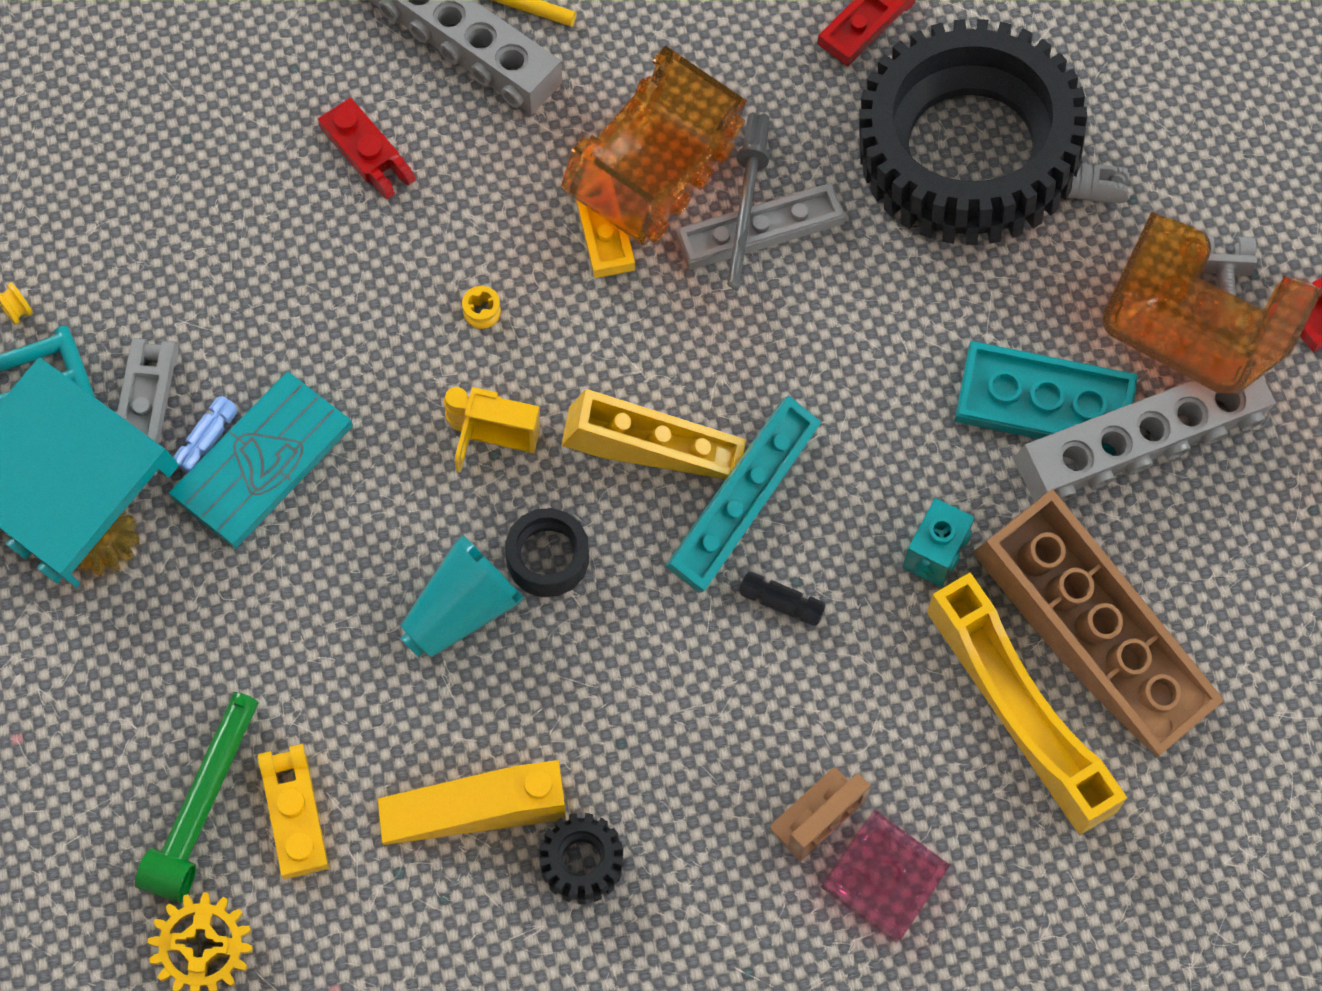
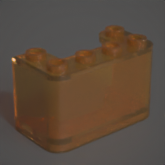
M666 45L653 59L652 63L656 66L652 77L648 76L646 80L644 78L641 79L635 95L597 138L593 135L589 139L583 136L573 147L561 184L563 191L642 245H646L650 240L653 243H657L669 226L667 221L672 214L677 217L680 216L692 198L690 195L691 191L695 187L699 190L703 189L714 172V169H712L713 165L716 162L723 164L729 158L736 145L732 140L735 139L745 123V119L741 115L747 103L746 99Z

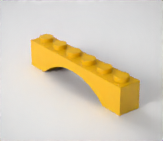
M971 572L933 593L927 610L928 616L1079 836L1115 815L1126 801L1127 796L1102 760L1069 730L1040 693L1015 652L996 608Z

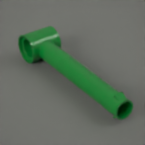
M240 692L233 693L162 851L150 848L145 853L136 872L135 888L181 904L183 896L189 893L196 874V864L189 862L188 859L243 740V735L259 704L256 699Z

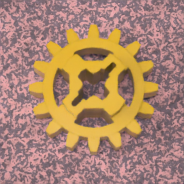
M203 892L200 903L194 904L187 894L183 896L184 907L180 910L170 903L166 906L167 912L171 916L167 922L161 919L154 920L153 924L161 931L160 936L148 938L147 943L150 946L159 948V953L151 956L149 961L151 965H164L165 968L157 976L161 982L167 981L171 977L175 978L173 991H182L186 985L190 986V991H201L202 987H208L209 991H218L217 983L221 981L233 987L236 984L231 975L234 969L243 972L247 971L248 966L240 960L241 954L253 953V946L242 943V938L248 936L252 931L250 926H237L236 923L243 916L240 909L234 910L230 914L226 912L229 902L227 898L222 897L215 906L211 905L209 893ZM194 915L192 925L182 933H173L180 922ZM213 916L221 919L229 927L232 938L219 936L214 931ZM199 934H205L208 942L219 947L213 946L212 949H204L203 956L197 958L194 950L186 947L185 944L196 942ZM169 953L183 955L188 960V975L176 969ZM220 957H230L219 971L207 976L208 967Z

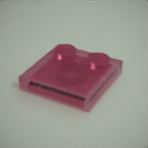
M874 810L820 887L897 943L902 939L951 865L877 810Z

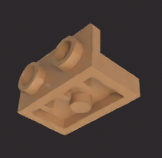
M832 768L771 824L770 831L801 862L866 802L871 785L859 773L848 780L837 768Z

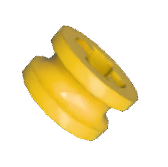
M10 282L6 285L7 290L0 293V307L10 321L17 325L20 323L19 318L22 315L31 316L33 311L17 287Z
M475 286L464 294L462 299L464 319L469 325L474 328L485 329L496 324L500 318L501 309L499 296L495 290L487 286ZM483 301L488 302L489 310L482 309L480 314L475 313L474 305L480 306Z

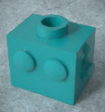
M934 498L907 549L902 568L942 587L949 573L957 566L962 548L971 539V527L975 517L959 510L955 506Z

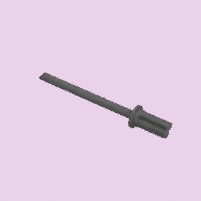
M752 112L748 115L743 148L738 151L736 157L737 162L745 168L727 282V285L735 291H738L740 286L757 170L765 168L769 163L766 145L770 117L765 113L758 116Z

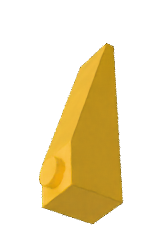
M585 389L569 406L561 446L604 459L726 479L744 454L746 439Z
M559 760L512 766L378 798L383 845L554 822L560 818L566 820Z

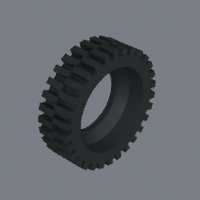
M960 19L954 20L953 31L945 32L943 23L931 25V37L926 38L923 32L919 30L910 35V48L902 41H899L892 47V59L884 54L878 61V73L871 71L867 79V90L863 89L861 109H859L860 164H863V176L866 184L871 182V193L876 201L884 198V210L891 217L901 209L900 224L911 229L916 221L921 222L920 235L931 239L935 229L943 231L942 242L954 244L956 233L966 234V245H978V234L987 233L989 244L1001 242L1003 229L1008 228L1012 238L1023 234L1025 220L1034 229L1043 223L1044 211L1052 216L1059 209L1060 198L1066 200L1071 193L1073 175L1077 177L1080 168L1086 133L1087 107H1084L1085 94L1083 87L1077 88L1078 76L1074 69L1066 71L1067 60L1060 52L1050 59L1051 44L1042 39L1036 46H1033V33L1023 28L1018 37L1011 36L1012 24L1000 22L998 31L988 30L989 20L977 19L976 29H966V20ZM978 95L1006 104L1023 119L1031 135L1032 153L1026 165L1010 174L990 180L963 181L941 176L914 160L909 148L910 134L920 116L933 105L952 97Z

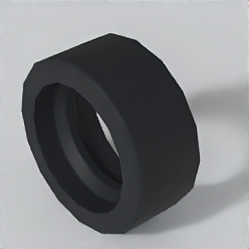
M554 508L535 509L522 515L510 527L505 541L507 569L514 583L525 592L540 597L560 596L573 590L584 578L589 565L588 536L581 523L569 513ZM542 531H554L564 534L569 538L573 546L574 555L570 565L556 574L541 575L531 572L525 566L521 557L523 544L530 536Z

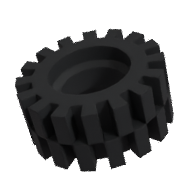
M577 813L569 814V820L563 822L562 818L554 822L555 828L553 830L548 828L544 834L545 840L543 843L541 842L539 849L542 877L545 883L549 884L550 890L555 895L557 893L561 894L562 900L570 902L571 899H577L578 904H586V899L591 898L596 902L602 899L603 893L607 892L610 894L614 890L615 882H619L623 867L622 841H619L615 828L610 829L608 821L600 818L599 821L594 820L593 814L585 813V818H577ZM578 842H586L598 850L600 861L594 871L585 875H577L566 868L563 857L571 845Z

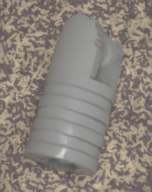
M1081 162L1077 177L1073 175L1072 189L1067 199L1125 203L1127 200H1130L1128 185H1125L1130 180L1128 168Z

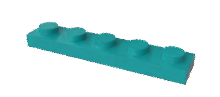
M789 395L783 398L665 567L696 592L701 593L705 591L817 430L821 421Z

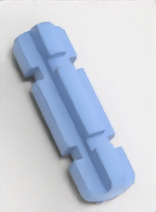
M219 396L208 408L211 413L203 415L185 440L188 443L187 446H181L173 458L180 464L177 468L188 473L200 461L199 458L205 456L212 449L225 431L223 425L230 424L237 414L236 405L223 396Z

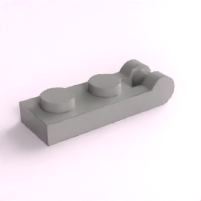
M133 338L117 414L159 444L173 370L178 360V343L175 341H162L161 345L149 344L147 339ZM147 360L158 361L157 367L144 365L147 363Z

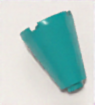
M462 535L455 541L400 626L406 633L400 639L418 657L424 652L433 657L516 607L525 598L465 535Z

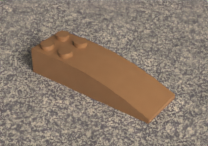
M1053 488L972 552L1053 652L1086 688L1156 757L1165 752L1224 701L1218 691Z

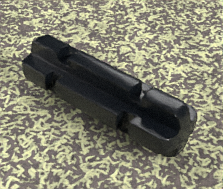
M748 572L745 575L740 586V594L743 597L753 601L759 598L762 600V605L793 618L797 614L801 616L800 621L812 626H817L821 621L826 606L823 601L811 596L805 599L803 598L804 593L773 580L767 583L764 581L765 577L757 573Z

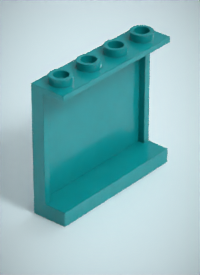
M39 357L0 402V530L10 537L5 544L25 560L31 554L37 557L41 562L36 568L57 585L64 578L77 588L81 583L71 575L72 572L153 475L159 471L169 478L180 464L165 448Z

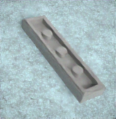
M832 183L752 206L745 254L845 224L846 216ZM739 210L675 229V237L688 270L731 258Z

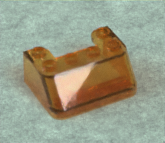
M1151 211L1104 310L1103 326L1111 337L1217 393L1226 395L1238 394L1290 355L1318 301L1322 289L1302 279L1284 276L1274 289L1265 309L1253 305L1200 278L1211 254L1210 239L1203 231L1187 223Z

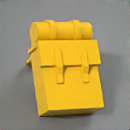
M452 387L446 392L444 398L445 418L452 429L461 431L455 454L456 472L460 473L470 440L530 453L535 452L540 433L539 406L503 399L498 396V392L472 387L469 397L466 391L460 387Z

